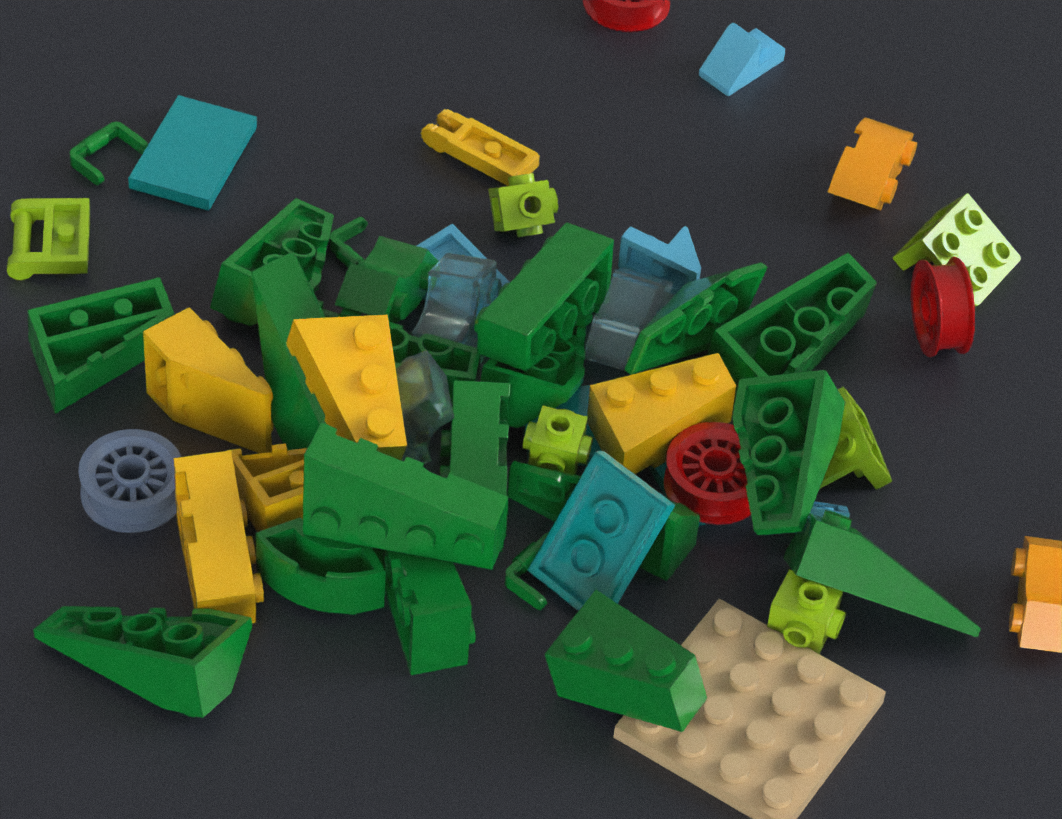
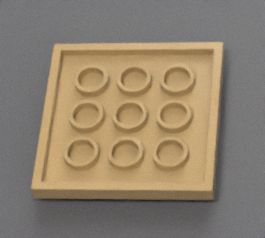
M719 598L681 644L682 647L696 656L707 695L706 701L684 731L680 732L623 716L615 725L613 738L752 819H797L883 704L886 691L807 647L798 648L789 644L782 633L768 628L763 622Z

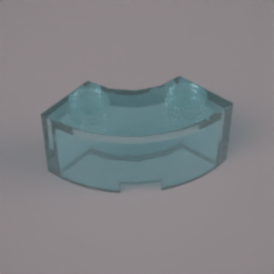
M446 253L428 272V291L425 306L419 322L412 331V336L420 338L425 333H429L477 348L478 333L474 330L476 317L483 307H488L498 297L502 288L501 280L496 278V260ZM481 355V363H482V361H483V359H484V356H483V355Z
M627 268L615 269L604 302L599 311L594 315L585 347V359L625 371V366L640 332L675 295L670 293L673 282Z
M425 350L415 356L407 357L396 368L407 447L401 461H405L407 456L424 464L432 461L429 446L430 438L439 427L454 419L447 376L429 352Z

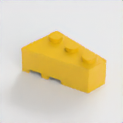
M388 315L293 319L286 345L291 355L296 356L306 376L305 383L310 393L315 394L326 416V424L337 428L336 435L356 443H358L360 438L379 445L377 451L401 460L407 447Z
M719 353L590 385L587 423L601 450L605 451L632 473L637 474L650 465L656 468L664 463L671 441L684 429L705 422L730 423L736 384Z
M286 443L271 445L272 452L243 456L241 449L231 450L239 499H244L247 517L257 532L299 517L303 519L304 454L307 448L287 450Z
M231 450L173 458L176 520L194 608L215 609L251 617L252 623H256V603L264 602L263 584L260 573L252 574L251 565L256 564L255 547L252 536H246L245 527H248L247 510L244 499H239Z

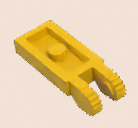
M444 109L437 115L436 125L429 123L420 133L423 142L430 148L432 147L439 153L445 152L507 186L509 185L508 177L532 173L539 166L540 155L537 152L473 118L468 119L449 109Z

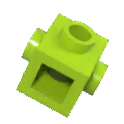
M534 173L508 177V186L488 189L495 231L516 230L517 237L542 234V225L555 223L554 213L558 212V199L555 189L553 187L549 188L548 180L535 181Z
M542 406L538 422L529 421L524 436L523 449L530 450L528 464L576 475L579 463L587 464L592 447L593 437L586 436L588 417L575 414L567 409Z
M789 569L771 603L767 627L782 633L789 644L798 648L807 647L820 654L827 638L836 639L844 623L846 612L839 610L843 591L797 576L793 570Z

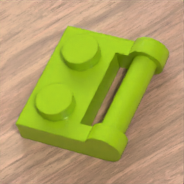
M89 198L18 199L11 204L10 218L14 223L13 250L7 260V273L11 278L26 280L33 274H88ZM36 220H44L42 252H30L32 224Z

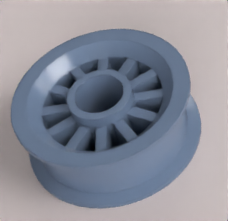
M141 429L115 431L94 441L83 453L78 467L81 483V503L87 515L100 526L121 533L145 532L168 522L176 514L173 458L181 457L178 449L165 437Z

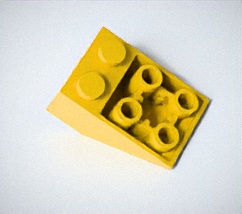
M189 307L143 331L147 394L172 421L257 453L272 452L271 432L274 426L271 420V401L273 400L271 387L263 377H256L245 365L242 356L236 349L228 348L218 337L215 328L209 321H202Z

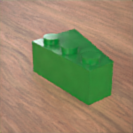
M160 277L27 310L28 341L54 413H58L145 361L143 331L174 315Z
M454 380L451 430H442L440 457L449 458V466L440 465V476L445 478L450 473L507 496V441L509 433L507 419L510 383ZM504 542L502 544L500 552H503Z
M598 590L592 593L544 654L558 697L676 731H684L707 699L696 656Z

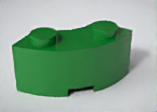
M379 236L372 252L365 261L358 265L350 263L335 305L366 316L388 315V321L392 323L404 320L418 306L426 292H432L436 288L440 278V262L428 249Z
M301 517L256 532V570L273 590L286 599L309 609L349 615L384 607L386 570L372 547L303 534V519Z

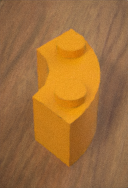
M865 117L855 128L854 133L859 134L855 148L846 146L828 193L881 211L884 203L890 204L892 202L898 185V180L895 178L901 173L903 165L910 166L916 152L917 142L912 141L914 133Z
M1024 536L1023 549L1015 548L1012 558L1011 575L1019 577L1017 603L1012 604L1010 611L1009 632L1017 633L1020 647L1062 653V541Z

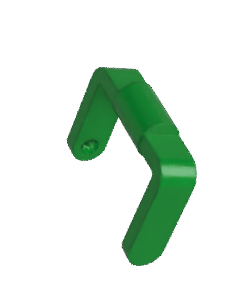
M112 122L104 128L98 129L70 150V165L98 186L104 182L103 174L83 158L92 155L115 137H119L140 154L144 153L148 143L123 123Z
M362 216L330 233L329 249L347 268L350 263L358 265L365 261L349 245L343 243L366 229L368 221Z
M549 532L544 534L537 542H531L512 560V564L506 569L505 586L537 610H542L547 605L545 597L518 577L528 572V568Z

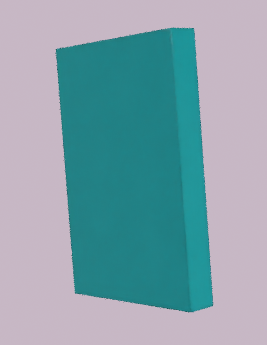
M178 95L128 177L129 189L209 211L255 132L257 116Z
M596 451L527 571L578 611L595 590H598L618 604L674 509L675 504L605 451Z

